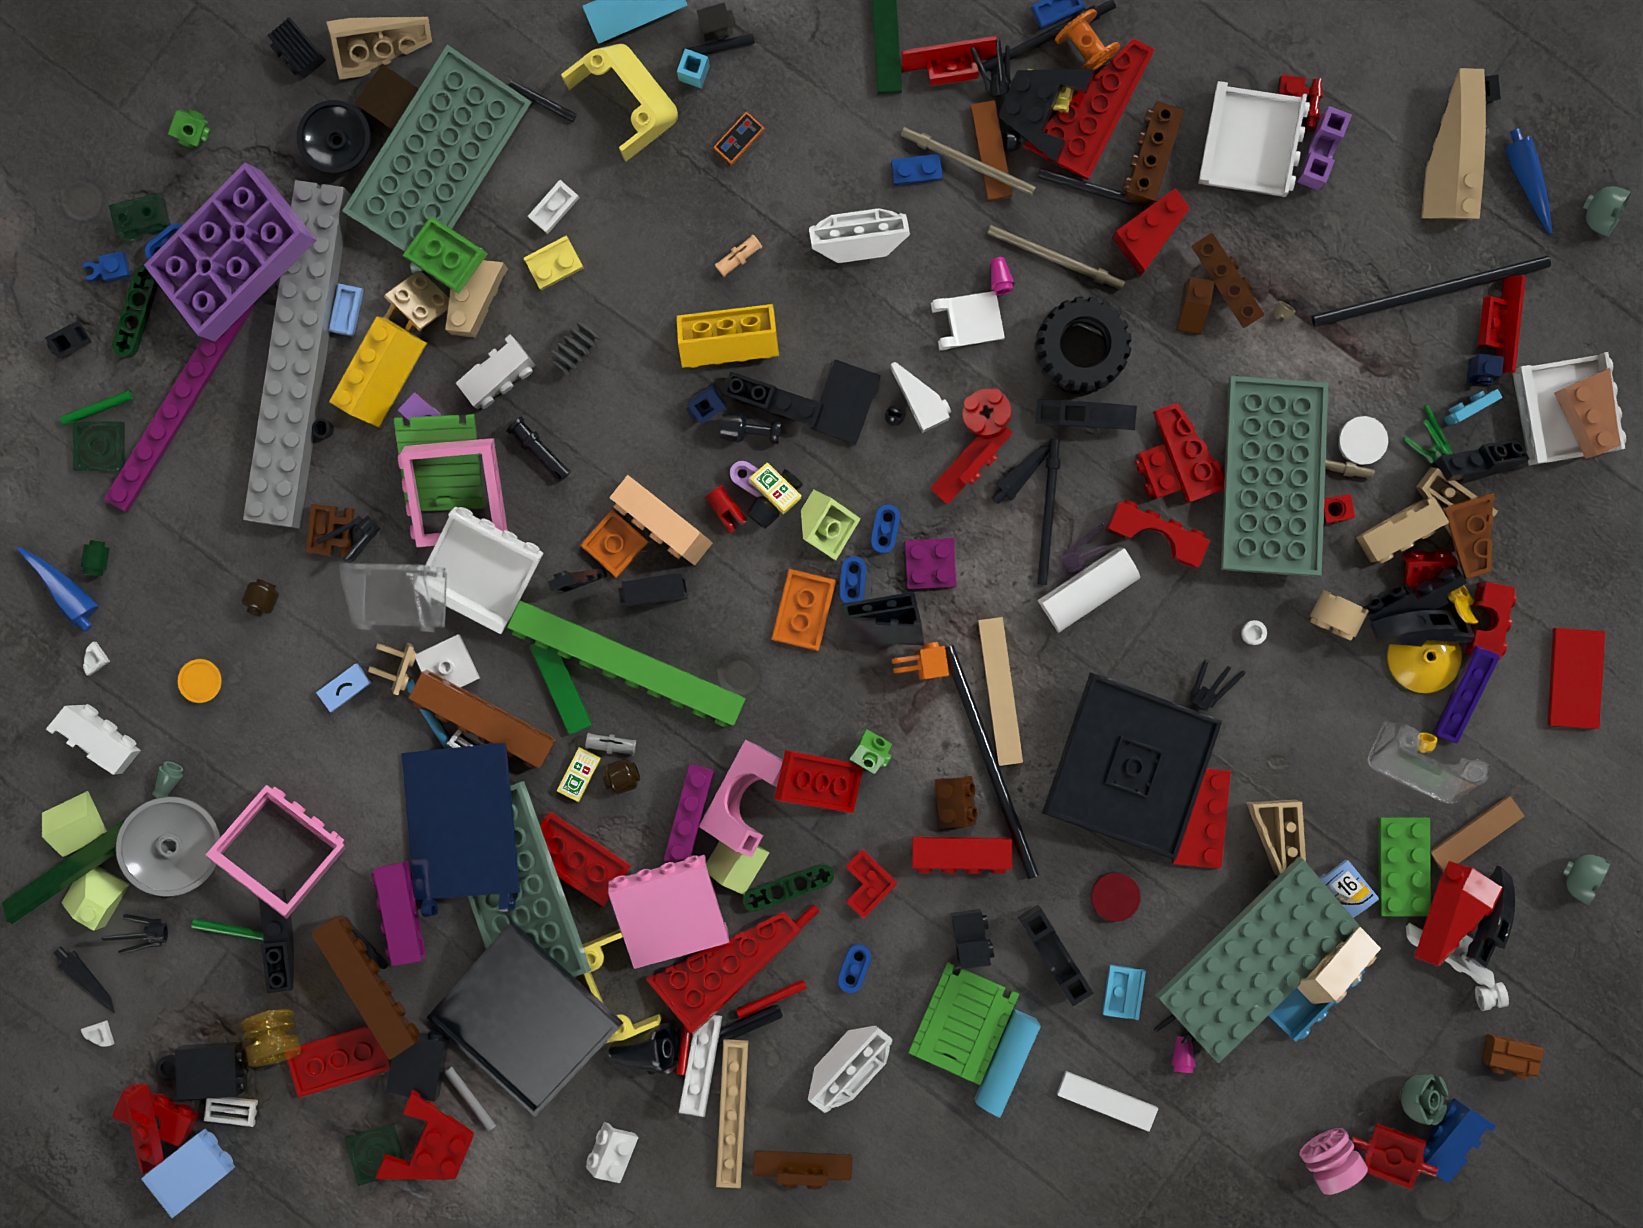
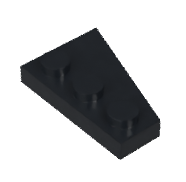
M604 568L573 573L566 570L552 575L553 580L548 581L551 591L563 594L606 578L607 575Z

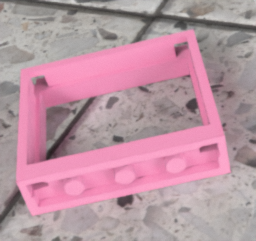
M494 438L410 445L403 448L401 455H398L399 468L404 470L405 478L402 479V487L404 493L408 494L409 501L406 502L407 515L412 517L413 525L410 526L411 538L416 541V547L435 546L441 533H424L412 459L482 453L492 523L495 525V528L501 531H508Z
M266 785L207 852L206 856L287 919L346 848L342 843L344 839L336 832L328 833L323 829L325 824L315 816L310 819L304 814L305 809L295 801L292 804L284 799L286 794L275 786L271 789ZM269 800L333 848L331 853L288 904L284 903L222 855Z

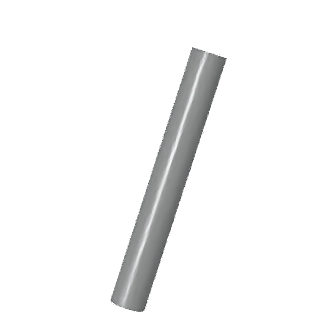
M450 1067L444 1074L489 1132L496 1124L453 1067Z

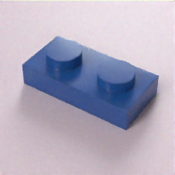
M940 154L891 160L894 186L940 181L943 178Z

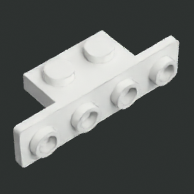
M1408 923L1406 926L1407 938L1413 945L1418 947L1423 930ZM1469 932L1445 961L1451 964L1456 971L1464 972L1471 976L1478 984H1485L1493 988L1495 986L1493 972L1487 968L1475 965L1466 957L1468 946L1475 936Z

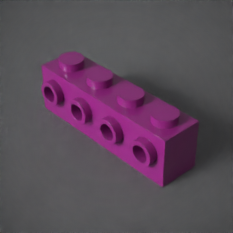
M408 861L378 866L373 869L374 873H372L371 879L373 887L377 888L378 897L376 898L377 910L382 913L383 918L381 932L383 936H386L388 944L385 947L386 958L388 961L391 960L392 966L422 961L426 958L416 900L414 898Z

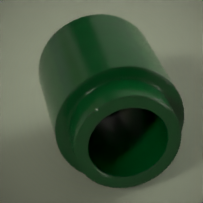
M90 540L89 545L84 544L80 566L83 567L82 574L103 576L104 570L106 571L110 550V548L105 547V542Z

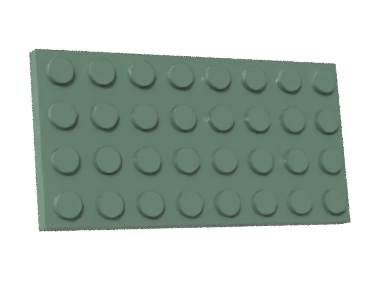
M446 45L342 212L404 252L430 216L452 229L530 106L531 101L449 45Z
M1230 376L1228 384L1221 570L1312 577L1322 576L1328 383Z
M519 782L510 786L520 892L512 893L515 900V909L501 912L498 908L500 894L468 896L486 949L506 926L513 921L573 977L591 971L525 782Z
M1298 857L1172 978L1156 996L1219 1064L1301 984L1300 981L1309 976L1329 952H1332L1340 942L1346 941L1352 934L1353 929L1360 927V925L1304 859Z

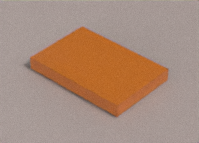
M789 569L771 640L819 651L836 580Z

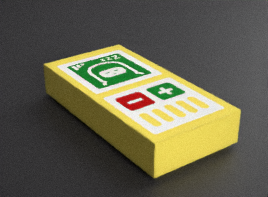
M768 463L749 479L783 514L801 499V495Z
M579 747L557 791L580 802L601 757Z

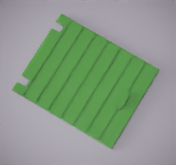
M474 414L466 415V423H460L459 415L410 417V425H404L403 418H394L399 455H401L405 446L477 440ZM479 454L412 459L421 511L452 510L454 507L466 509L485 508ZM401 469L402 479L405 478L403 469ZM404 493L406 503L407 501H409L408 494Z
M947 962L908 1053L981 1085L1019 993L1011 991L1009 997L1005 998L1002 996L1005 987L965 969H960L958 976L954 975L952 971L955 965Z

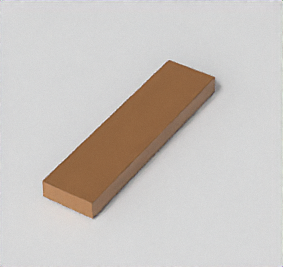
M1506 796L1430 850V855L1441 871L1444 872L1449 861L1460 863L1525 816L1511 796Z

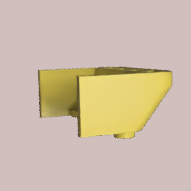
M615 44L590 51L563 72L561 76L566 87L570 90L591 73L602 75L613 68L641 103L631 115L632 125L638 133L619 147L623 159L628 161L674 125L678 119V111L674 103L631 49L624 44Z
M621 929L583 944L591 971L575 978L602 1003L603 1001L591 972L597 970L603 964L604 954L601 946L622 938ZM661 1013L633 1025L627 1016L616 1015L624 1023L606 1043L621 1041L658 1026L662 1019Z

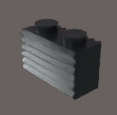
M290 17L276 27L275 30H272L271 33H268V37L273 42L269 46L279 57L284 55L288 61L285 65L294 75L299 73L303 78H306L326 61Z

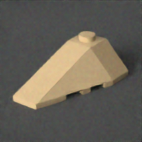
M428 17L347 18L326 22L339 80L364 76L371 73L372 69L382 65V63L387 65L391 63L392 59L402 54L407 55L432 42Z

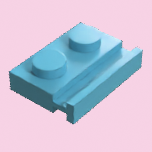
M1498 389L1487 394L1481 391L1471 396L1470 400L1472 402L1464 406L1463 403H1459L1450 408V414L1443 419L1447 426L1453 425L1503 397Z
M1109 964L1102 1014L1139 1020L1146 971Z

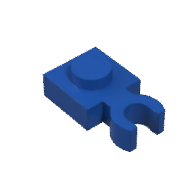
M123 251L98 256L100 262L98 264L90 261L83 263L84 268L94 269L92 275L85 276L86 280L90 282L98 281L101 276H103V280L106 282L131 277L126 253Z

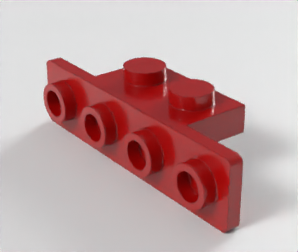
M997 36L903 50L901 51L902 71L926 68L930 86L978 79V68L973 58L971 47H975L980 60L997 56L996 39L998 38Z
M1523 275L1512 276L1503 280L1501 299L1493 296L1483 297L1478 346L1496 350L1495 356L1504 357L1502 374L1514 373L1516 371L1526 276Z
M1006 427L1002 434L993 438H982L978 435L931 486V491L944 503L949 504L968 482L973 485L982 475L979 470L984 465L989 467L998 458V455L995 454L996 451L1012 435V431Z
M143 1083L128 1093L124 1099L141 1173L146 1174L164 1161L149 1086Z

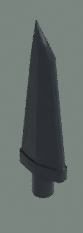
M1050 445L1040 447L1002 479H999L995 483L999 490L991 497L992 500L997 504L1005 497L1012 501L1049 454Z
M59 947L53 953L61 961L58 968L115 1013L111 996L80 959L75 951L68 954L62 947Z

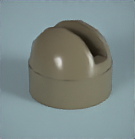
M1279 301L1273 311L1275 319L1281 316L1280 322H1286L1292 318L1296 311L1287 303Z

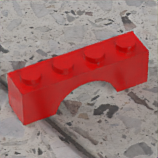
M1124 500V502L1116 503L1105 528L1106 531L1127 540L1141 530L1157 531L1168 540L1173 560L1194 569L1199 568L1211 541L1204 538L1205 533L1192 529L1191 532L1182 528V523L1169 519L1168 522L1160 519V514L1152 510L1141 511L1137 509L1138 505L1131 501Z

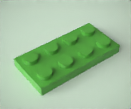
M1378 817L1380 916H1428L1431 907L1429 817Z

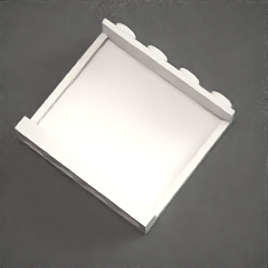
M1218 81L1198 184L1286 197L1289 190L1293 191L1296 176H1292L1293 166H1298L1300 152L1296 150L1298 142L1303 141L1305 127H1301L1303 117L1307 118L1310 103L1306 102L1307 94H1303L1302 97L1227 87V82Z
M1608 352L1596 356L1516 368V371L1513 373L1526 452L1530 458L1528 460L1529 466L1584 457L1554 392L1608 368L1611 370L1620 445L1604 453L1625 449L1626 434L1622 430L1620 421L1622 411L1617 404L1616 396L1618 389L1616 383L1613 382V362L1609 358Z
M454 507L449 512V518L421 576L416 580L412 589L502 634L544 553L539 551V547L530 542L524 543L518 540L517 536L512 532L501 531L495 528L491 521L486 519L480 520L472 516L473 513L468 509Z

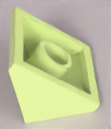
M88 791L42 813V837L62 857L83 848L107 831Z
M719 841L706 863L709 875L722 886L745 895L770 852L757 846L753 856L749 857L736 852Z

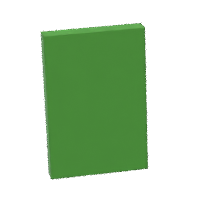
M430 216L402 256L460 294L488 254Z

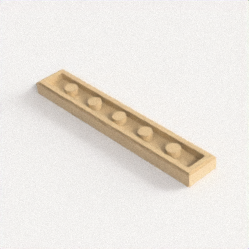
M1003 617L978 620L998 765L1023 763Z
M724 1039L716 1187L741 1188L748 1041Z

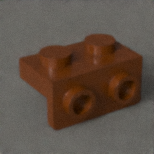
M972 776L935 779L939 828H961L976 825L978 811L974 802L976 789Z

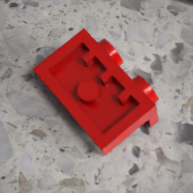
M1165 444L1142 451L1136 455L1135 466L1139 474L1143 473L1146 481L1143 483L1144 489L1148 496H1152L1153 500L1182 489Z
M1438 549L1435 552L1412 550L1402 554V558L1406 563L1403 584L1407 583L1410 589H1414L1419 583L1439 575L1444 569L1453 566L1458 568V560L1452 552L1445 549Z

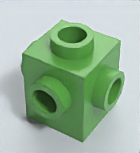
M180 109L174 115L168 134L178 138L180 144L193 148L194 145L199 146L202 142L206 143L211 129L207 128L209 121L203 119V114L194 110H189L188 113Z
M866 729L857 742L850 760L875 774L880 766L885 768L889 762L891 755L888 752L892 744Z

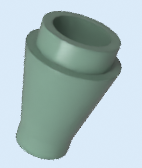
M166 761L159 767L155 789L152 793L153 796L160 798L167 797L183 777V768L180 765Z

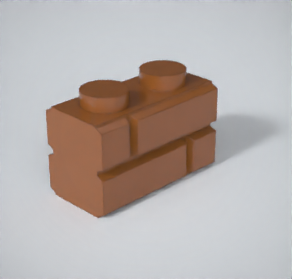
M1486 1035L1485 1049H1483L1481 1060L1482 1063L1489 1066L1490 1071L1504 1074L1505 1070L1512 1071L1513 1076L1522 1079H1528L1529 1075L1539 1076L1540 1062L1544 1052L1543 1047L1534 1043L1498 1035Z

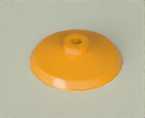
M195 659L186 663L181 668L177 680L181 694L189 701L195 703H204L213 699L219 692L222 681L218 668L212 662L205 659Z

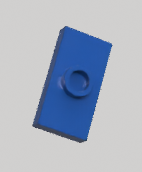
M1042 0L1031 5V10L1040 30L1080 13L1086 8L1083 0Z

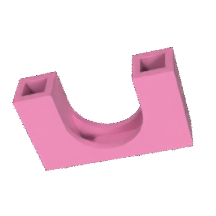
M745 740L699 827L736 852L752 857L763 835L744 823L740 815V801L747 787L757 780L763 779L777 787L783 760L764 748Z

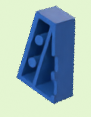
M1453 1099L1452 1102L1447 1104L1444 1118L1439 1124L1434 1125L1430 1131V1138L1423 1152V1162L1438 1167L1436 1176L1449 1183L1468 1161L1464 1156L1472 1147L1478 1149L1482 1144L1479 1138L1487 1129L1492 1132L1496 1125L1458 1100Z

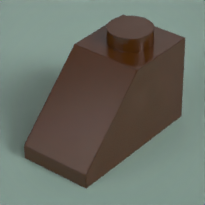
M1190 277L1185 282L1176 331L1199 335L1202 333L1211 305L1215 281Z

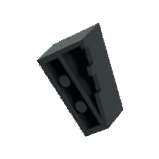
M914 592L842 604L848 642L924 646L922 623Z

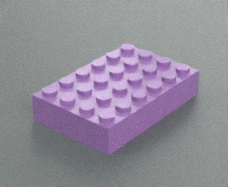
M245 162L144 266L195 333L203 338L216 341L316 241V238L265 174Z

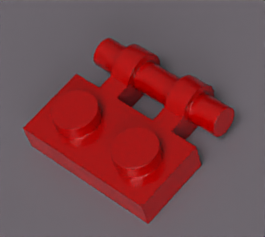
M1282 74L1279 78L1277 94L1302 97L1303 94H1307V98H1310V106L1307 118L1303 117V119L1307 120V129H1316V123L1320 119L1321 112L1318 110L1319 101L1323 97L1322 79H1313L1312 87L1307 88L1305 87L1306 78Z

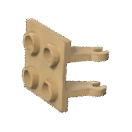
M417 271L385 294L384 298L391 305L384 318L389 320L391 318L393 320L400 310L409 319L405 330L413 334L416 328L420 331L448 310L449 297L422 271Z
M377 643L376 649L402 657L397 675L370 666L368 672L393 680L391 690L393 694L398 695L400 690L404 691L409 677L405 673L408 666H413L417 653H415L414 647L410 643H406L404 652Z

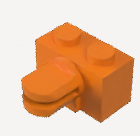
M938 642L922 645L923 649L915 650L914 656L891 659L892 664L916 660L917 664L894 668L893 673L918 670L919 680L949 676L945 646L939 647Z

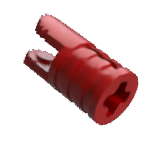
M722 485L704 498L730 533L736 530V526L727 514L728 511L739 523L744 524L747 521V518L735 502L732 501L731 497L728 496Z

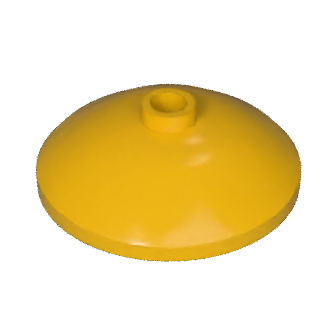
M1427 640L1422 647L1389 644L1387 661L1393 677L1403 687L1418 693H1432L1445 688L1455 679L1461 667L1462 652L1458 642ZM1429 652L1433 654V659L1431 661L1427 659V654Z

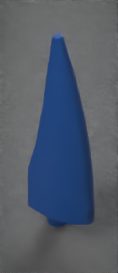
M1517 128L1510 131L1513 143L1504 148L1513 172L1547 234L1552 233L1551 214L1539 157L1532 136L1523 139L1520 129Z
M17 547L16 549L41 577L59 609L75 627L80 626L84 632L90 630L93 625L87 619L99 607L92 598L58 569L21 547Z

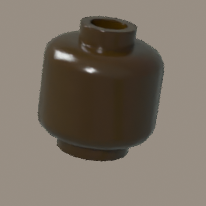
M257 579L256 582H250L242 598V604L248 607L246 612L261 617L262 613L270 614L279 597V593L275 590L276 586L261 579Z
M628 759L608 764L606 774L602 775L606 789L611 788L617 795L634 790L637 787L638 781H641L635 762L631 763Z

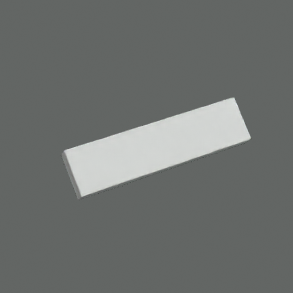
M714 1015L692 1036L679 1113L705 1117L722 1016Z
M1065 1071L1057 1091V1095L1149 1132L1158 1108L1154 1105L1068 1071Z

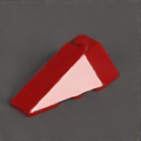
M1449 861L1439 880L1415 958L1440 966L1459 946V942L1469 932L1472 933L1477 928L1476 924L1485 915L1488 916L1493 911L1503 890L1502 887L1471 867Z

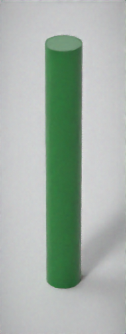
M127 390L60 416V421L65 426L132 400V393Z
M194 919L192 922V929L264 941L263 931L198 919Z

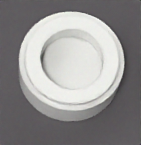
M1248 621L1241 628V637L1247 644L1258 645L1266 639L1267 629L1260 621Z

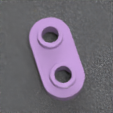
M746 461L734 463L730 469L732 481L755 497L764 496L749 481L750 477L759 469ZM740 470L747 471L745 478L738 477Z

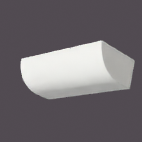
M1118 546L1037 601L1059 633L1140 579V574L1125 548Z

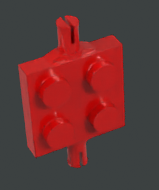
M1378 1123L1369 1142L1355 1136L1353 1137L1354 1147L1365 1151V1164L1368 1167V1174L1411 1190L1420 1172L1434 1178L1436 1177L1438 1167L1423 1162V1152L1427 1141Z

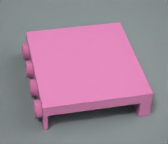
M705 855L690 856L684 861L677 863L668 862L659 868L643 869L637 872V874L618 876L609 881L608 893L634 969L729 943L728 928L726 922L723 921L707 870Z

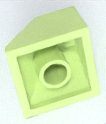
M813 489L801 509L803 539L832 559L837 560L861 518L832 498Z
M97 866L73 882L61 903L73 919L95 931L107 925L130 884L102 867Z

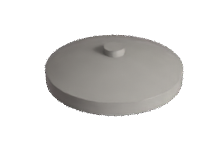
M175 796L152 799L137 807L122 824L116 842L117 860L126 878L142 891L158 896L184 894L201 885L215 869L216 864L209 860L206 854L220 839V833L210 813L196 802Z

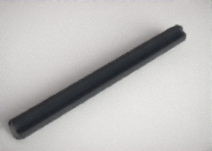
M774 1005L721 1028L717 1046L723 1044L724 1039H735L782 1018L781 1008L779 1005ZM675 1057L674 1064L678 1063L679 1057ZM647 1071L650 1075L656 1073V1072Z

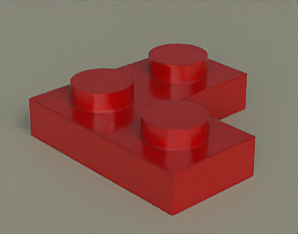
M863 848L845 866L862 883L846 902L864 919L898 882Z

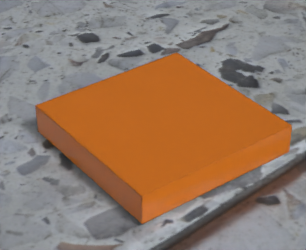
M612 509L580 546L613 576L618 578L649 541Z

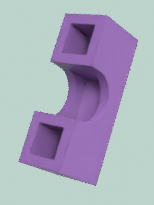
M1328 106L1321 114L1298 174L1297 183L1319 190L1326 184L1335 161L1332 159L1334 152L1345 135L1352 114Z

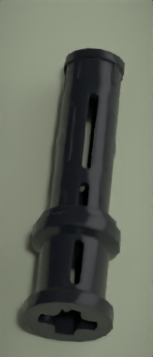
M522 416L519 417L508 427L506 432L513 434L521 443L523 449H529L559 482L564 480L571 470L539 439V433L537 431L533 432L524 423L525 419Z

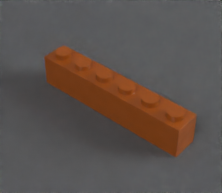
M427 669L421 673L408 698L414 701L413 705L422 710L429 709L435 712V717L444 722L450 720L457 724V728L467 734L472 732L478 735V739L485 744L506 742L507 755L510 757L515 755L523 759L522 763L533 769L535 767H542L557 740L553 736Z

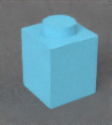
M685 49L677 69L679 81L702 89L710 67L708 56Z

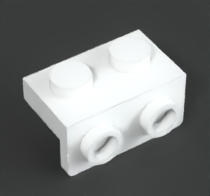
M604 1122L601 1130L597 1133L592 1153L587 1158L586 1168L594 1178L620 1183L638 1136L632 1132L614 1129L609 1123Z

